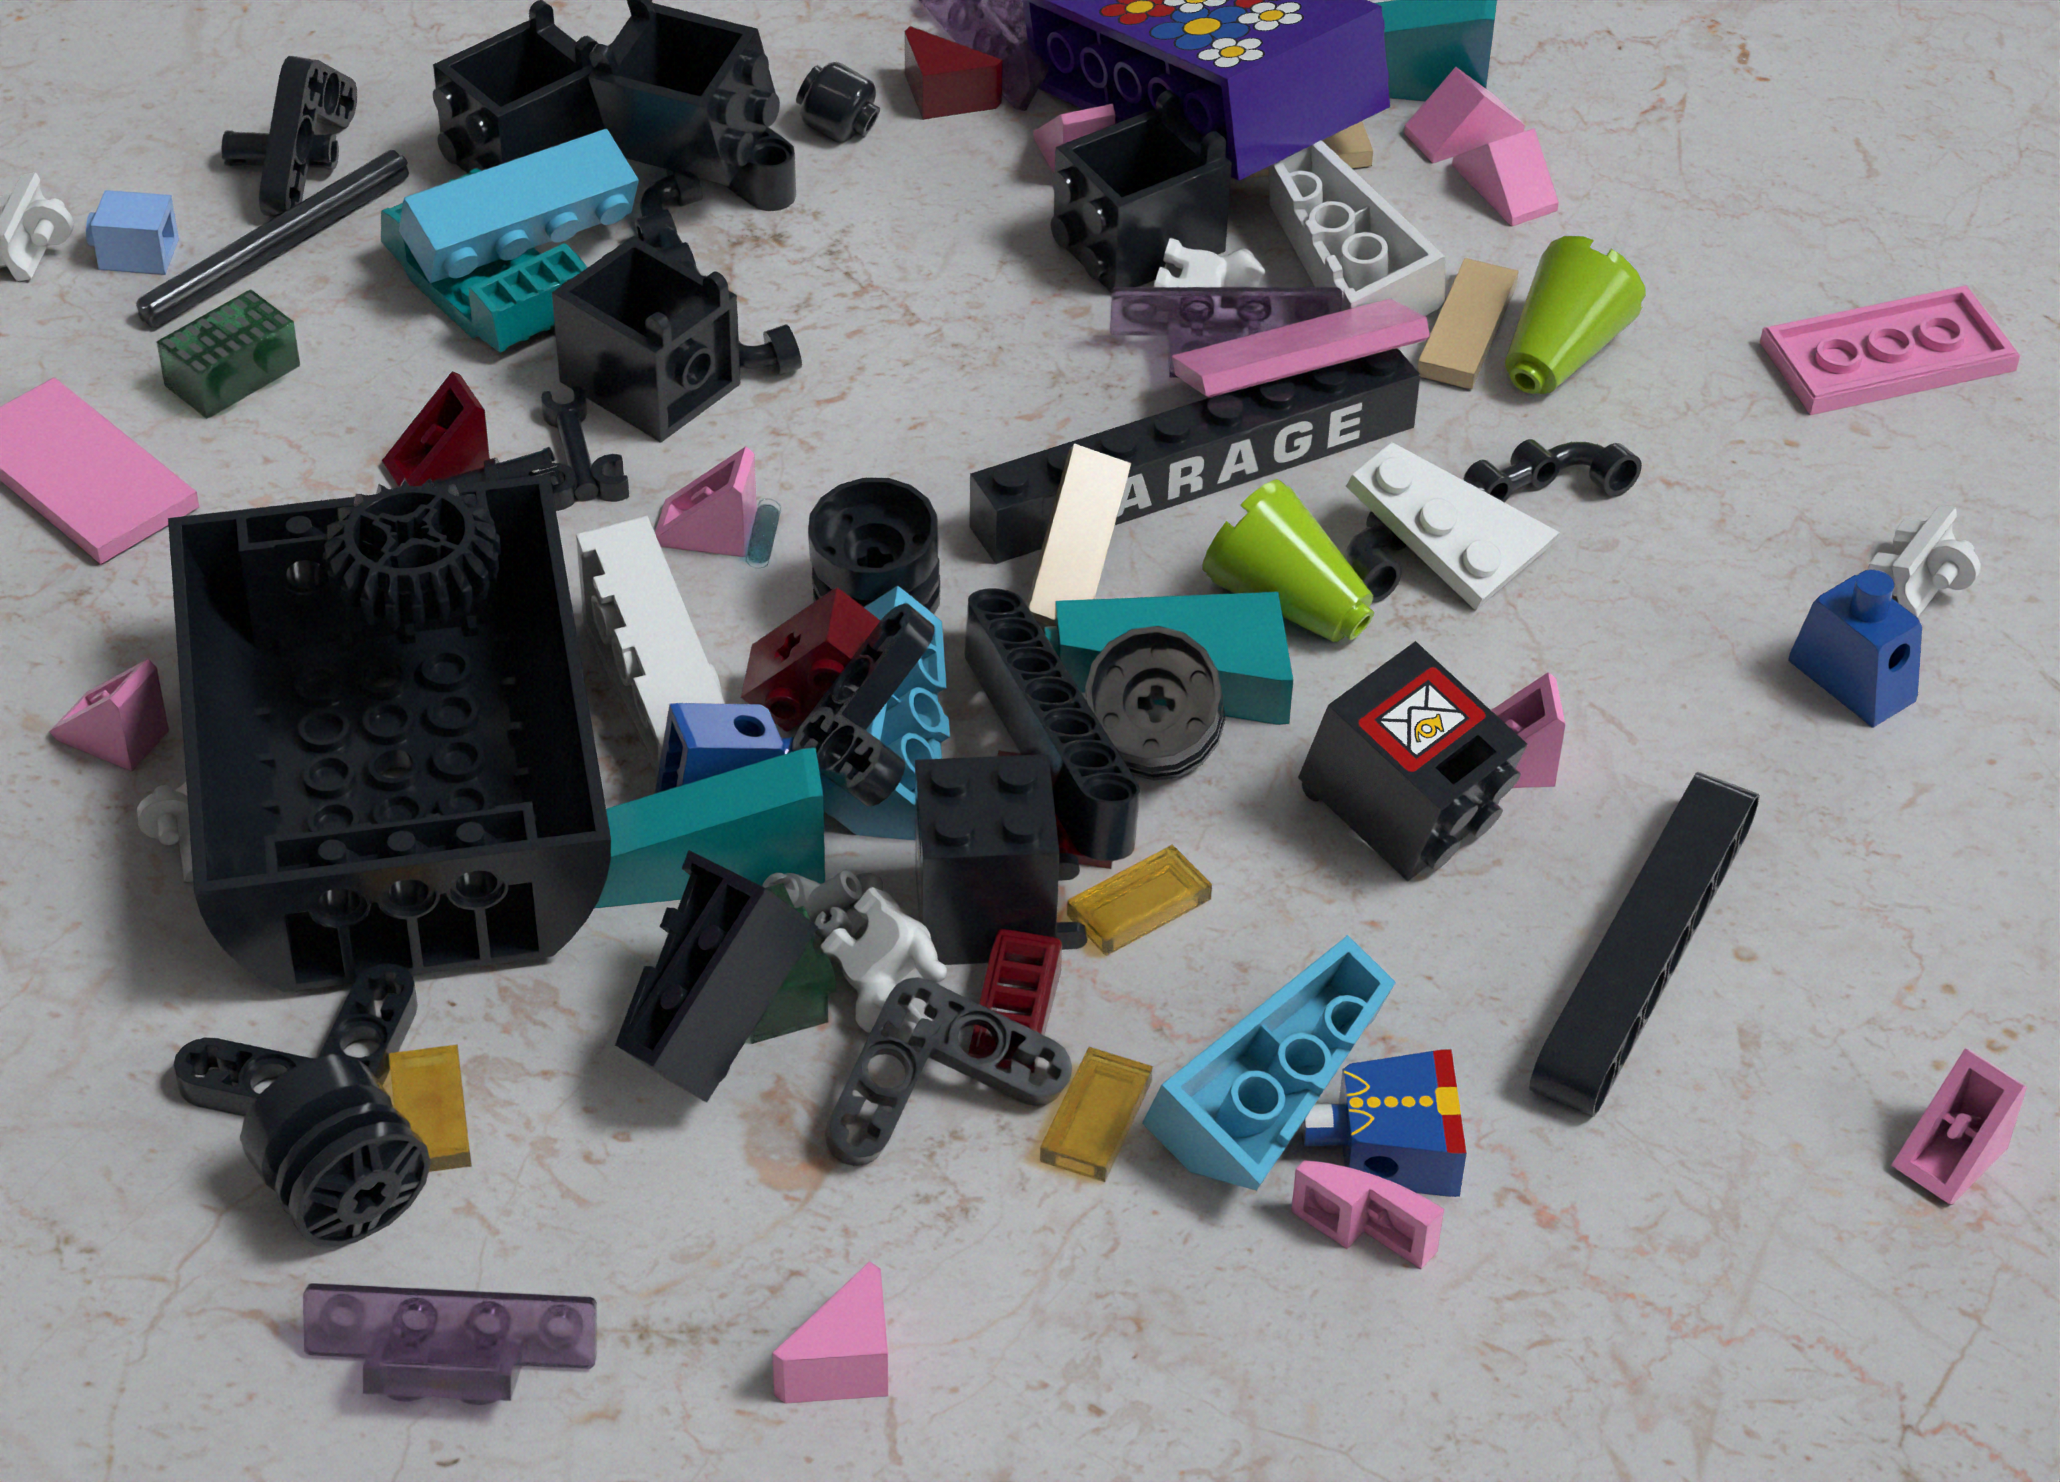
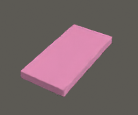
M1967 285L1765 327L1762 329L1760 339L1761 346L1809 415L2013 372L2017 370L2020 359L2019 353Z
M1386 299L1172 356V361L1177 377L1210 398L1422 342L1430 337L1427 317L1392 299Z
M55 377L0 407V481L99 564L108 561L168 526V518L182 517L199 508L197 491Z

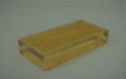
M1172 844L1068 899L1067 916L1073 922L1084 924L1087 929V937L1107 956L1211 900L1212 883Z
M458 1044L389 1053L394 1109L406 1117L410 1123L411 1130L417 1133L426 1144L431 1160L429 1172L471 1167Z
M1088 1047L1040 1146V1162L1106 1182L1152 1083L1153 1066Z

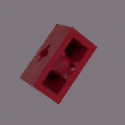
M838 587L834 588L752 644L740 698L748 704H761L768 708L774 723L784 731H790L807 718L881 620Z

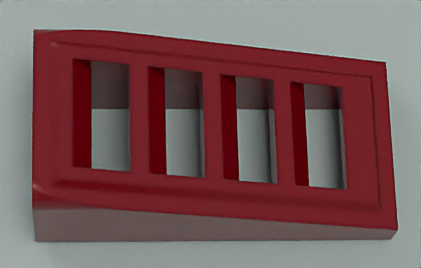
M1006 929L998 930L992 947L979 1004L1045 1035L1061 975L1062 942L1054 937ZM1004 984H1009V985H1015V986L1033 988V989H1037V991H1031V990H1025V989L1007 987V986H1003V985H1004ZM997 1009H1003V1010H1009V1011L1027 1013V1014H1032V1015H1031V1017H1030V1016H1024V1015H1018V1014L1000 1012V1011H996V1010H997ZM974 1025L968 1055L977 1059L986 1058L994 1053V1038L990 1036V1031L984 1027ZM1010 1041L1008 1051L997 1067L1007 1069L1011 1061L1014 1060L1030 1069L1031 1073H1035L1039 1057H1037L1032 1065L1024 1064L1012 1058L1019 1045Z

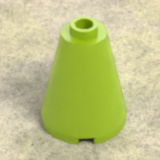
M1563 236L1551 241L1541 255L1505 359V367L1510 375V379L1520 390L1530 394L1551 393L1639 316L1643 308L1641 307V302L1646 296L1645 285L1637 270L1612 248L1607 255H1604L1599 251L1589 248L1594 241L1593 239L1584 236Z
M1278 479L1265 483L1240 504L1248 513L1236 526L1233 527L1226 521L1217 532L1207 549L1202 563V570L1207 573L1206 575L1211 578L1213 583L1235 594L1279 592L1282 616L1332 642H1338L1345 636L1350 640L1355 639L1366 629L1374 616V611L1369 608L1373 601V594L1293 489Z

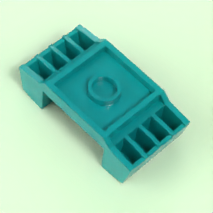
M475 168L457 179L480 172L481 170ZM403 203L381 211V242L404 267L409 280L472 339L480 337L499 353L507 350L508 346L521 340L526 341L529 339V336L542 330L547 331L550 329V326L555 325L552 292L588 268L581 258L566 243H563L541 254L533 247L512 260L499 259L476 267L466 276L460 278L448 277L430 284L399 232Z

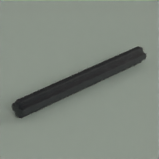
M395 150L386 151L139 297L136 302L139 311L138 316L142 322L145 321L151 328L163 325L404 181L409 175L406 158L400 156Z

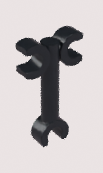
M580 386L573 387L574 400L567 404L554 402L550 391H544L541 396L544 421L548 425L558 428L567 465L552 463L553 465L550 466H558L561 484L552 485L556 511L572 506L577 498L581 501H589L597 496L604 501L610 502L623 501L629 498L628 477L624 475L622 455H604L591 463L581 423L587 416L585 391Z

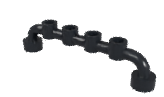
M666 169L667 176L653 182L642 195L640 201L642 217L634 221L636 232L640 240L654 248L660 247L661 252L700 274L688 243L681 241L669 210L662 208V205L667 200L674 197L680 207L702 200L703 193L700 180L694 176ZM787 324L764 331V344L750 346L739 341L741 368L759 369L773 366L778 375L802 368L801 355L796 339Z
M1528 439L1520 443L1513 451L1510 460L1511 466L1499 470L1488 460H1479L1467 469L1463 480L1505 503L1513 490L1529 483L1538 488L1545 487L1557 477L1561 469L1573 465L1590 466L1589 476L1593 483L1608 495L1618 496L1628 491L1635 484L1641 473L1642 463L1638 456L1620 443H1613L1603 447L1590 442H1568L1547 450L1536 440ZM1371 511L1366 521L1367 528L1352 538L1346 552L1348 563L1373 594L1372 602H1379L1395 590L1401 578L1400 565L1380 548L1388 546L1391 550L1397 551L1405 548L1407 545Z

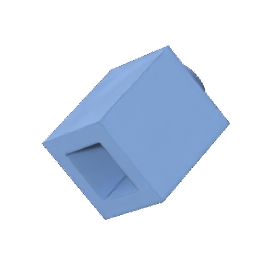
M104 191L96 212H90L86 222L87 244L95 247L99 270L166 275L179 241L172 195Z

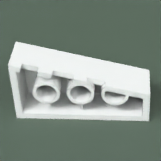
M1322 140L1268 166L1270 206L1330 314L1386 299H1392L1423 316L1443 307L1445 302V255Z
M646 515L576 534L583 624L658 777L669 704H725L722 697L717 672L714 666L707 661L649 517Z

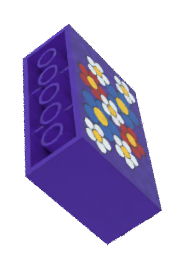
M1022 0L1034 87L1082 109L1113 104L1115 124L1155 109L1159 95L1166 90H1172L1181 98L1180 116L1203 137L1209 132L1217 131L1225 138V157L1232 163L1231 178L1238 181L1390 107L1389 72L1386 62L1385 23L1382 16V6L1368 0Z

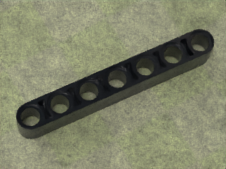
M987 588L971 593L968 598L964 649L965 659L1021 755L1049 754L1055 814L1075 848L1082 855L1100 861L1125 859L1135 849L1140 798L1139 784L1024 600L1014 592L997 588Z
M1699 771L1695 773L1546 1039L1531 1075L1530 1091L1592 1116L1599 1112L1746 839L1759 804L1760 795L1758 793Z

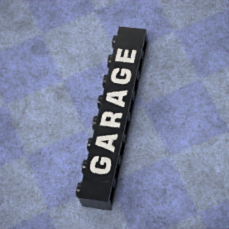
M1398 348L1206 398L970 473L969 527L995 564L1041 550L1069 449L1074 444L1131 463L1115 525L1412 429L1415 425L1420 374Z

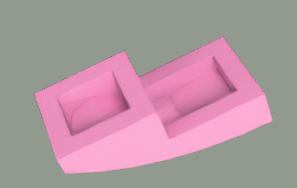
M1304 1160L1295 1171L1291 1212L1346 1249L1365 1232L1420 1269L1438 1252L1444 1208L1422 1195L1379 1176L1330 1163Z

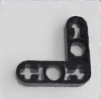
M288 56L281 67L259 190V206L263 215L276 217L302 202L316 122L348 127L355 115L357 106L356 82L319 60Z
M901 604L894 607L881 619L804 720L793 740V752L801 749L816 748L820 774L866 806L878 805L891 795L902 779L905 771V761L887 745L865 730L925 653L934 635L933 624L909 604Z
M379 964L361 972L355 980L318 1058L332 1054L350 1056L343 1051L348 1044L360 1039L373 1040L380 1045L379 1048L368 1056L355 1058L369 1067L383 1086L417 1012V996L412 974L396 964ZM385 998L380 1009L381 1018L376 1016L374 1000L381 1001ZM204 1037L184 1045L176 1054L173 1065L180 1095L188 1103L198 1107L245 1116L259 1093L253 1090L258 1082L269 1077H279L301 1063L314 1058L219 1038ZM210 1067H216V1068H219V1070H217V1069H210ZM195 1074H196V1075H205V1076H204V1077H196ZM232 1082L238 1083V1085L233 1086Z
M919 977L905 979L896 984L888 995L836 1103L825 1130L826 1145L831 1154L844 1164L852 1166L866 1165L877 1159L887 1145L928 1057L1022 1103L1039 1106L1047 1105L1057 1099L1070 1081L1072 1073L1070 1056L1065 1048L1055 1040L935 982ZM913 998H918L926 1003L923 1013L931 1018L932 1021L921 1018L914 1028L908 1043H906L902 1039L895 1038L906 1016V1010L897 1004L900 1003L908 1006ZM978 1025L990 1031L995 1042L994 1053L980 1059L967 1055L959 1045L958 1036L960 1030L966 1026ZM881 1031H886L889 1036H882ZM1011 1041L1019 1045L1012 1058L1027 1065H1032L1037 1057L1044 1058L1049 1062L1047 1073L1055 1078V1080L1046 1078L1040 1086L1033 1085L1028 1081L1031 1070L1014 1060L1007 1067L1006 1073L996 1067L1008 1051ZM911 1046L919 1047L920 1052H916ZM882 1054L897 1058L905 1069L906 1076L904 1082L895 1088L878 1086L872 1081L868 1072V1063L872 1058ZM853 1090H857L862 1096H854L852 1094ZM867 1099L871 1103L878 1104L867 1128V1133L876 1138V1140L873 1141L865 1138L859 1147L853 1146L846 1141L849 1136V1130L840 1125V1123L852 1124ZM883 1106L892 1107V1112L889 1113Z

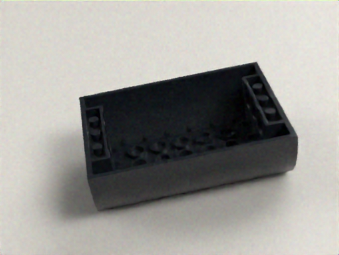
M550 474L456 485L461 496L475 494L478 505L481 508L489 509L490 517L494 521L496 534L500 538L501 555L498 556L499 571L497 573V582L491 584L488 588L486 600L473 601L469 614L453 611L449 614L447 625L437 619L424 621L421 630L418 629L414 622H403L393 631L386 619L369 625L364 614H349L342 600L335 599L334 591L329 586L328 573H325L323 562L327 525L337 520L338 508L352 507L355 497L168 518L194 894L206 926L222 949L241 967L261 981L282 992L354 983L361 972L379 964H396L405 968L410 974L417 975L552 957L574 937L598 903L607 881L611 862V835ZM446 486L436 487V489H442ZM382 678L398 680L395 684L387 687L371 685L372 682ZM391 768H405L409 770L407 774L401 777L387 778L381 776V773Z

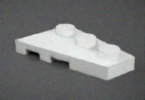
M1393 442L1354 472L1346 485L1363 504L1475 611L1546 551L1560 534L1555 529Z

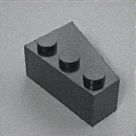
M688 850L682 870L690 875L678 909L666 908L660 928L668 933L656 967L644 966L615 1046L666 1080L707 1103L719 1083L726 1077L732 1062L756 1024L764 1017L768 1005L792 967L801 958L806 945L818 926L765 887Z

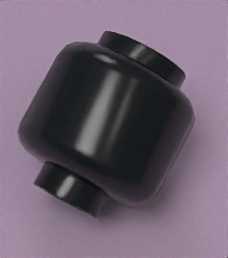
M840 62L828 63L823 68L819 65L813 67L804 79L796 97V103L801 105L800 115L803 122L838 143L846 142L857 132L863 136L867 135L880 113V107L874 104L876 97L874 83Z

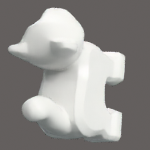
M1170 238L1164 254L1165 268H1159L1154 283L1150 316L1166 319L1175 318L1194 327L1215 324L1237 325L1242 328H1250L1254 323V314L1249 309L1241 305L1221 304L1220 300L1221 292L1227 290L1249 302L1258 303L1261 301L1260 284L1265 270L1254 258L1253 253L1247 249H1239L1228 255L1219 256L1207 250L1185 248L1179 240Z
M874 887L869 888L854 905V908L862 918L868 920L865 933L856 940L849 935L846 929H835L819 947L825 956L840 963L845 978L857 990L856 1021L868 1033L871 1032L890 992L912 970L916 968L924 979L932 982H941L947 975L946 966L938 961L937 952L926 926L911 918L906 908L901 903L895 901L889 893ZM912 1002L908 1006L900 1003L897 1004L906 1010V1016L902 1025L906 1022L917 1024L922 1018Z

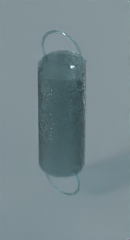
M761 501L758 503L747 549L746 562L748 557L754 563L762 564L767 561L768 563L764 567L753 568L761 569L769 564L781 513V506L777 501L775 502L779 505L780 511L771 504L759 506Z

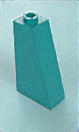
M1391 0L1375 3L1382 6V16L1385 23L1384 39L1389 72L1388 86L1390 98L1426 102L1455 67L1484 88L1487 87L1497 0Z
M1279 592L1056 601L1055 626H1046L1043 632L1081 693H1085V686L1092 662L1108 642L1131 629L1161 626L1184 632L1206 649L1218 670L1225 717L1272 725H1289L1293 676ZM1155 700V705L1167 707L1166 700Z
M816 748L797 750L607 808L611 835V862L607 881L595 908L681 900L690 877L688 873L682 870L688 850L761 886L766 878L775 873H794L820 884L824 883V804Z

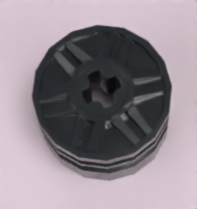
M860 478L839 484L820 497L809 514L808 525L814 602L838 587L861 606L865 607L896 586H899L931 613L935 614L940 605L941 592L940 560L938 558V517L929 498L912 485L891 478Z
M1161 626L1131 629L1108 642L1092 662L1085 686L1086 701L1132 775L1153 781L1180 778L1203 765L1219 745L1226 718L1218 670L1206 649L1184 632ZM1155 700H1166L1169 711L1163 712L1161 722H1150L1148 710L1153 709Z
M332 1054L307 1060L281 1074L258 1095L244 1117L240 1134L244 1153L264 1183L276 1192L281 1207L286 1213L291 1215L293 1224L299 1233L316 1246L340 1247L351 1244L389 1226L413 1204L426 1184L431 1166L426 1144L417 1133L411 1130L410 1123L406 1117L393 1108L391 1097L369 1067L352 1056Z

